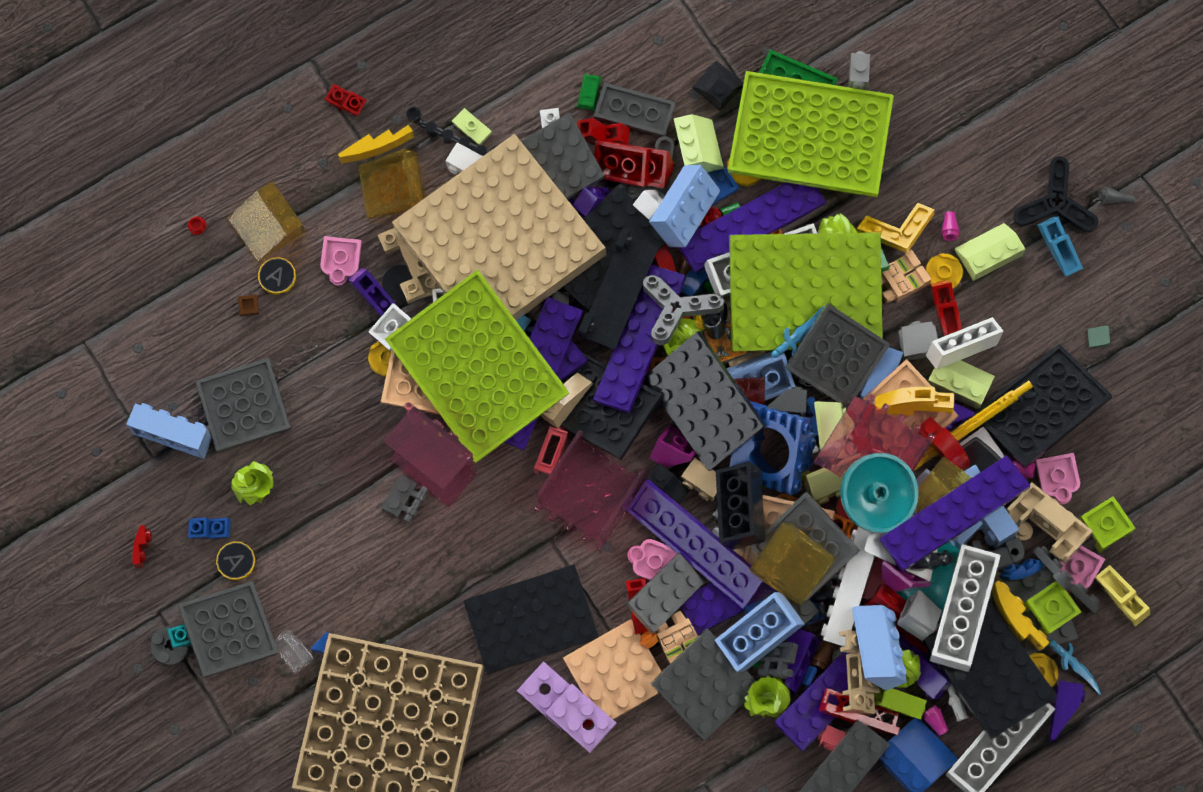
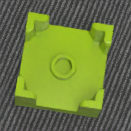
M1114 496L1079 518L1081 522L1093 530L1091 535L1096 541L1094 546L1099 553L1108 549L1111 544L1119 539L1129 536L1136 529Z
M1057 581L1024 602L1025 611L1027 613L1030 610L1042 625L1039 630L1044 632L1046 636L1081 613L1068 592Z

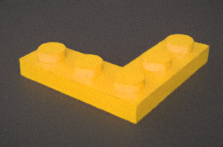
M917 203L900 229L865 216L857 228V233L881 232V243L908 253L934 216V209Z

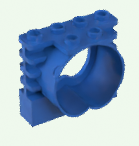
M750 401L767 425L764 428L775 429L784 436L789 446V459L781 471L774 469L765 461L760 451L761 443L765 439L762 429L731 454L730 467L750 461L761 468L762 486L793 495L801 489V474L810 470L813 465L812 453L816 446L815 433H810V418H802L796 414L791 415L788 412L769 409L766 405Z

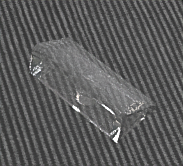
M291 630L283 631L274 640L279 652L278 654L295 674L314 659Z

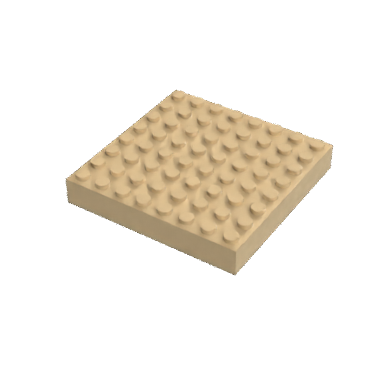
M515 134L392 221L397 233L444 293H447L478 269L515 320H518L607 255L605 246Z
M329 633L293 780V790L298 792H457L484 672L483 665Z

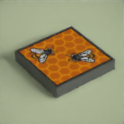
M731 320L726 322L725 333L719 339L709 338L706 329L702 330L703 336L723 364L750 355V351H732Z

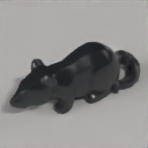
M943 550L942 553L932 552L912 565L910 569L914 571H924L928 568L935 570L937 567L947 566L954 562V558L947 550Z
M839 574L834 575L812 596V599L818 604L822 616L827 614L834 588L838 583Z

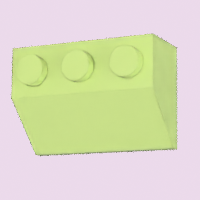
M693 114L674 118L684 165H701L706 172L724 169L713 121Z
M1003 223L956 247L954 250L972 281H975L1022 257L1025 247L1017 234Z
M959 360L939 369L934 367L928 383L940 393H954L955 400L978 410L995 376Z
M814 402L821 459L829 466L852 456L853 448L852 445H849L846 425L848 418L847 408H844L841 403Z
M860 453L807 474L804 486L808 494L819 505L829 502L831 497H841L843 477L848 468L861 458Z

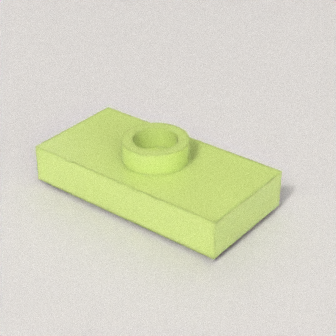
M465 108L452 120V124L477 145H481L492 134L489 128Z

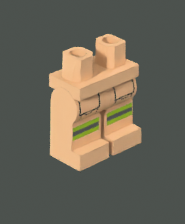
M912 249L901 258L890 263L889 270L881 272V285H885L888 289L882 293V298L886 304L894 300L897 303L901 299L929 286L931 282L930 276L924 267L920 266L921 263Z
M681 611L671 615L674 626L668 628L666 622H664L656 630L658 641L669 664L683 652L681 646L685 650L698 637L689 618L686 619Z

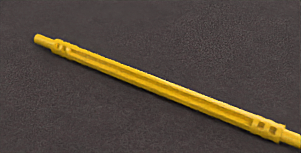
M1027 381L1016 390L1009 391L950 433L957 441L1017 401L1018 397L1031 389L1033 385L1030 381ZM929 446L906 464L913 472L938 455V453L932 446Z

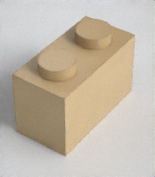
M694 457L682 474L681 481L689 490L694 489L699 492L698 495L702 499L713 502L717 497L716 471L713 469L708 471L705 465Z

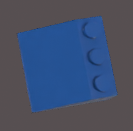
M916 718L901 729L898 735L893 736L888 741L890 746L878 759L907 792H925L958 761V758L922 720Z

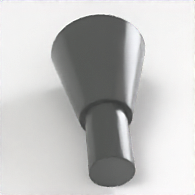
M1107 186L1099 192V200H1101L1102 205L1121 202L1134 203L1135 196L1124 195Z

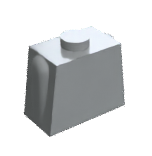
M863 51L851 53L849 88L868 90L870 54H865Z
M920 321L912 322L909 326H903L898 331L900 347L903 352V362L906 359L909 361L927 357L926 354L931 342L938 339L936 327L932 324V321L925 323Z
M918 590L907 599L897 625L923 641L938 628V620L942 610Z

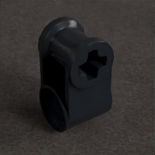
M724 303V308L721 312L705 315L704 325L711 339H719L725 333L728 317L726 303Z

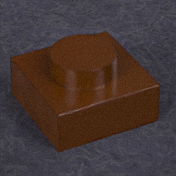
M257 294L238 296L240 317L259 315Z

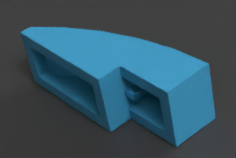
M1053 216L1037 224L1047 247L1065 276L1083 269L1069 235L1065 234L1058 217Z

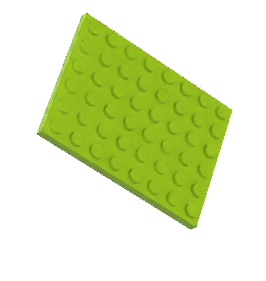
M746 71L728 173L878 197L894 95Z
M881 232L729 235L732 351L775 350L785 342L783 337L785 328H789V336H792L796 328L810 320L826 303H829L882 338ZM801 342L795 344L797 348Z
M478 269L385 338L386 342L475 463H478L570 394Z

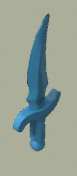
M824 306L810 320L796 328L792 336H789V328H785L783 334L785 342L772 352V356L777 358L779 354L781 355L789 347L792 349L791 355L793 356L797 350L795 344L801 342L802 338L805 337Z
M1050 640L1049 646L1053 647L1052 649L1061 656L1063 670H1068L1069 663L1073 670L1088 681L1097 693L1101 695L1091 673L1083 664L1078 662L1077 658L1072 656V644H1066V651L1055 640Z

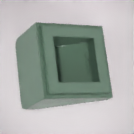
M1109 326L1095 327L1087 330L1089 348L1109 347Z

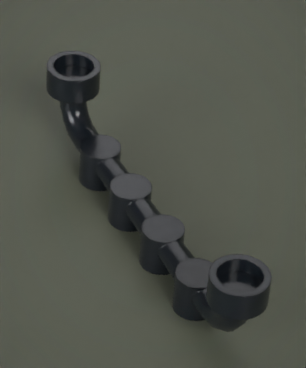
M410 107L406 111L407 120L426 129L427 134L430 136L437 134L443 137L445 143H459L481 156L490 152L484 145L473 144L467 137H458L450 129L444 130L437 127L435 122L422 120L421 111L417 107Z

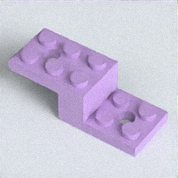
M544 661L517 690L521 696L557 728L563 729L589 753L596 748L617 724L573 684L569 685ZM544 684L549 685L551 688L550 692L546 695L539 692V688ZM585 720L593 721V729L585 730L583 722Z

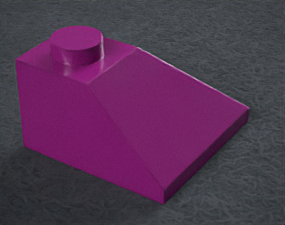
M670 424L657 440L650 459L654 460L657 464L669 467L691 461L696 452L680 429Z
M885 560L882 563V581L894 592L910 591L931 586L928 580L907 570L902 571L896 565Z

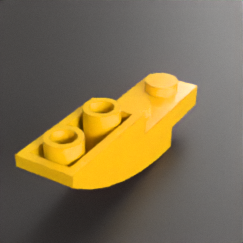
M935 387L903 388L875 397V413L914 416V411L953 413L954 393L935 392Z
M996 581L991 589L995 605L1019 642L1027 638L1039 651L1045 648L1049 643L1046 634L1041 630H1037L1032 625L1031 619L1021 614L1026 609L1024 602L1019 597L1014 596L1004 582Z

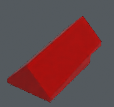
M600 140L595 141L594 156L606 177L604 178L605 180L642 187L648 185L666 188L675 166L669 151Z

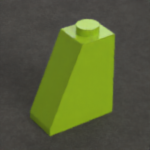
M879 687L880 693L874 694L875 705L898 712L899 714L921 720L925 712L927 700L892 688L886 691Z

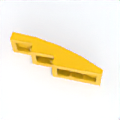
M407 125L393 135L388 129L375 139L368 134L339 153V159L341 163H348L380 155L414 138L413 130Z

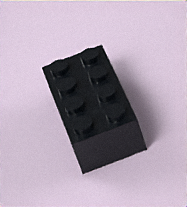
M749 461L716 470L719 543L734 550L765 542L761 468Z

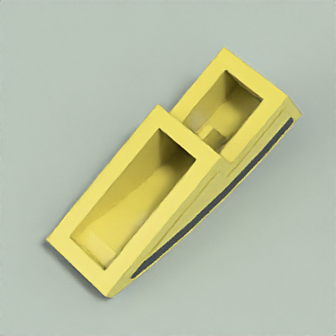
M1110 565L1095 576L1096 581L1108 597L1134 626H1137L1150 615V608Z

